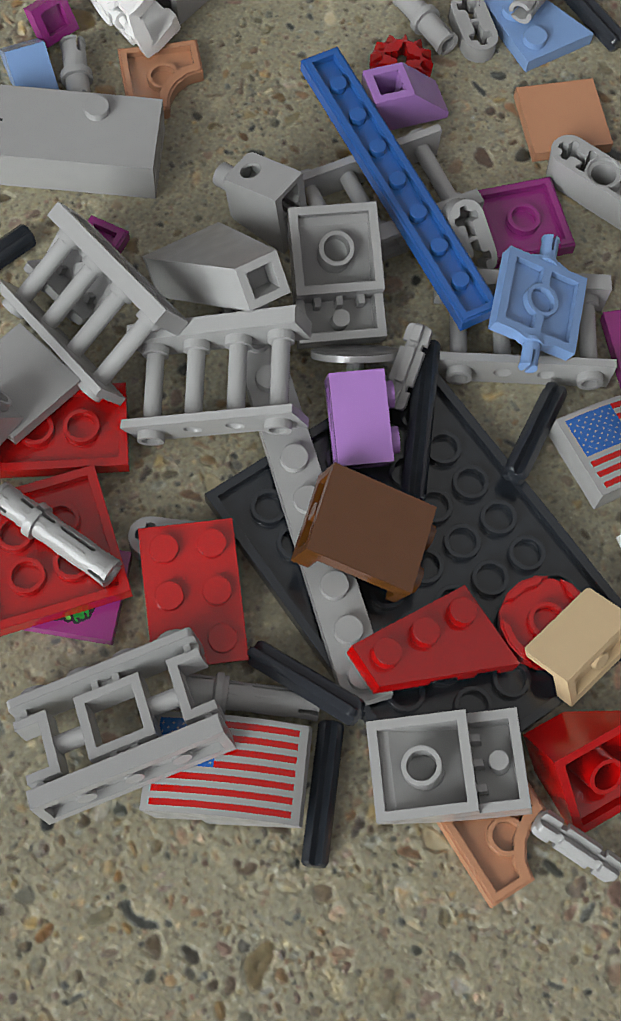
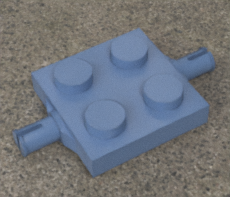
M554 234L542 236L539 254H530L513 246H510L502 253L488 329L516 340L522 345L518 368L521 371L525 369L524 372L534 373L538 370L540 351L565 361L575 355L588 278L569 271L557 261L560 238L556 236L553 239Z

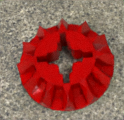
M406 34L401 39H395L392 35H389L384 43L377 42L374 51L370 54V69L395 64L398 62V56L404 55L406 57L405 64L428 77L431 76L434 64L431 59V50L423 48L421 39L413 42L408 39Z

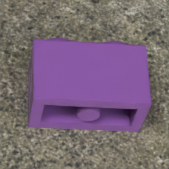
M384 368L328 373L324 383L333 463L336 462L349 469L389 466L394 462V454L400 453L399 430L397 426L390 425L389 408L395 407L393 381H386Z

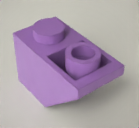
M400 62L363 71L361 85L390 131L448 117L449 112L436 80L407 64Z

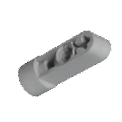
M564 135L557 138L551 146L546 177H551L555 189L621 230V163L578 136Z

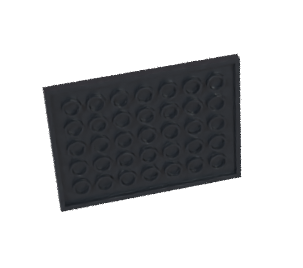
M439 373L437 377L427 494L425 502L437 507L432 523L436 525V534L430 547L424 551L420 564L424 568V575L415 593L394 603L385 599L387 590L356 577L373 632L375 633L463 585L468 588L498 631V612L506 594L520 581L537 575L549 576L548 578L558 581L561 579L572 583L581 593L586 588H591L621 608L620 597L528 483L524 481L522 485L517 486L511 481L504 480L502 470L508 460L507 457ZM409 387L407 392L411 394V388ZM410 398L406 409L403 411L389 408L390 425L398 427L400 436V453L394 454V462L389 466L352 469L401 491ZM328 418L309 429L322 473L333 464ZM265 456L205 493V502L218 520L233 519L236 545L335 681L300 565L291 561L295 548L267 457ZM621 658L609 670L621 662ZM520 663L513 671L497 673L496 670L478 673L473 678L458 680L457 677L431 681L429 685L395 690L391 699L366 705L364 708L366 713L362 720L366 724L368 721L466 709V713L517 707L520 733H523L565 702L557 697L553 675L546 670H535Z

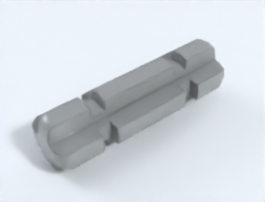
M409 323L402 339L406 341L405 346L400 345L388 380L393 381L395 390V407L390 409L398 411L406 409L411 395L407 390L409 387H414L425 357L422 349L423 347L428 348L433 335L432 329L423 324Z
M545 810L538 813L531 826L533 835L545 843L550 840L554 849L582 868L590 867L591 874L603 882H614L618 878L621 871V857L609 849L604 852L603 846L572 824L564 825V819L553 811Z

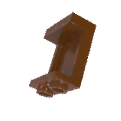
M334 462L318 476L291 561L307 568L317 561L387 590L385 599L395 603L415 593L421 584L424 568L420 564L424 551L430 547L436 534V525L432 523L437 507Z

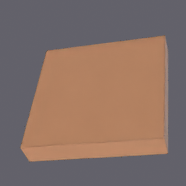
M593 78L516 87L513 97L532 162L549 160L553 142L564 135L578 136L604 153L611 151L613 141Z

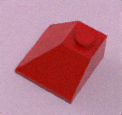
M621 710L565 711L523 734L534 771L567 825L570 823L586 833L621 812Z

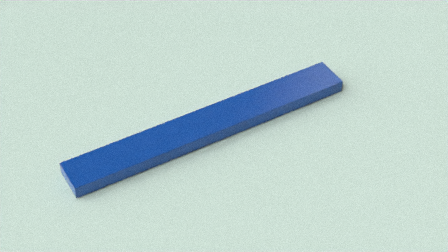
M335 47L301 60L300 71L459 330L462 331L490 319L494 294L339 48Z

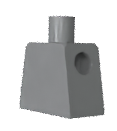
M254 152L247 153L235 166L227 162L221 163L214 172L213 184L226 192L232 218L269 245L285 254L289 249L288 208L307 206L302 172Z

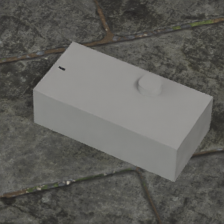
M0 84V185L156 199L165 135L163 99Z

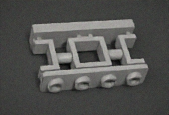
M191 628L166 631L155 641L137 648L122 649L116 652L112 658L91 667L75 668L66 677L47 685L31 686L25 689L21 695L6 702L8 712L15 717V722H13L15 732L25 741L41 735L49 767L25 776L27 785L31 788L26 791L30 810L50 825L237 749L232 732L225 723L224 712L214 699L195 707L186 676L209 666L204 657L203 646ZM169 670L173 688L151 696L147 682L144 679ZM135 697L143 728L103 744L95 713ZM180 707L184 722L188 726L162 735L157 716ZM76 708L80 726L59 734L57 722L53 716ZM85 745L89 760L93 764L69 773L65 753Z

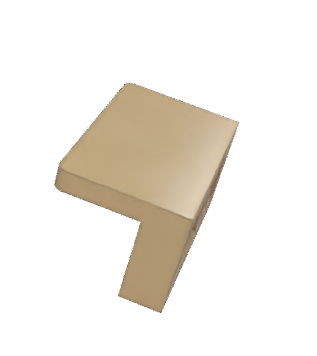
M586 588L525 647L526 656L553 675L557 697L571 707L621 658V608L591 588Z

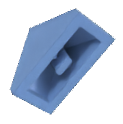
M35 38L0 48L1 59L13 86L59 90L43 40Z

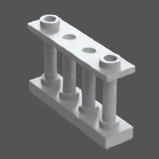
M439 124L425 129L418 128L412 130L406 136L396 139L411 164L420 163L441 199V202L436 203L441 212L445 204L455 198L475 200L483 208L484 199L478 189L475 188L465 193L456 192L435 156L438 152L442 134ZM353 155L315 169L300 171L303 174L306 203L308 206L327 205L323 199L324 196L344 189L352 203L371 202L361 183L368 180ZM460 210V216L455 219V224L465 227L464 220L470 217L469 211ZM378 215L382 261L411 251L392 220L381 221Z
M57 202L47 216L60 228L56 233L59 238L19 288L0 279V293L5 298L2 301V305L16 317L25 319L79 377L81 382L78 386L88 397L96 402L105 399L121 405L126 398L111 383L116 374L152 331L158 332L163 328L178 336L188 325L189 321L82 215ZM81 249L86 254L82 259L83 267L45 313L33 299L71 251ZM106 275L112 281L109 286L111 292L72 340H70L58 326L98 276L104 278ZM133 302L140 309L136 313L138 320L97 368L84 353L125 303L130 305Z
M478 269L492 293L495 294L499 270ZM576 273L588 278L579 328L580 358L571 357L565 361L540 351L538 370L534 373L524 372L525 369L521 371L518 368L521 355H511L510 338L494 331L493 354L467 353V329L460 331L449 313L450 352L440 351L438 373L444 380L456 385L466 384L470 381L546 385L548 382L556 381L558 385L577 386L582 390H595L600 387H607L617 368V359L598 358L595 311L602 312L612 291L611 275ZM433 288V304H443Z
M296 305L252 311L186 318L189 321L188 325L178 336L163 328L158 332L152 331L137 349L147 359L143 417L121 419L120 423L122 430L137 438L139 444L147 446L163 445L165 439L264 431L272 435H287L292 433V428L309 427V417L295 405L288 403L290 346L294 345L295 341L311 339L312 321ZM133 324L127 325L126 333L133 326ZM270 344L272 345L270 406L245 408L247 352L254 345ZM228 349L226 410L203 412L206 355L210 354V350ZM185 353L187 354L184 414L161 416L164 362L169 358V355Z

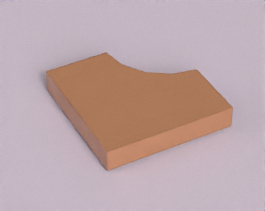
M197 39L167 43L158 53L150 58H147L139 47L118 49L125 96L163 99L164 119L170 118L171 104L180 91L188 85L204 81Z
M529 782L532 814L436 822L490 909L535 880L527 862V840L536 816L540 811L547 809Z

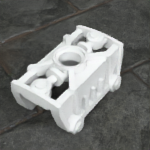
M90 0L102 19L109 26L114 25L131 45L137 44L147 58L158 53L181 28L176 14L170 8L164 9L156 0Z

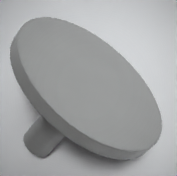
M331 345L311 349V358L323 362L346 363V371L364 370V363L395 360L399 349L381 345Z

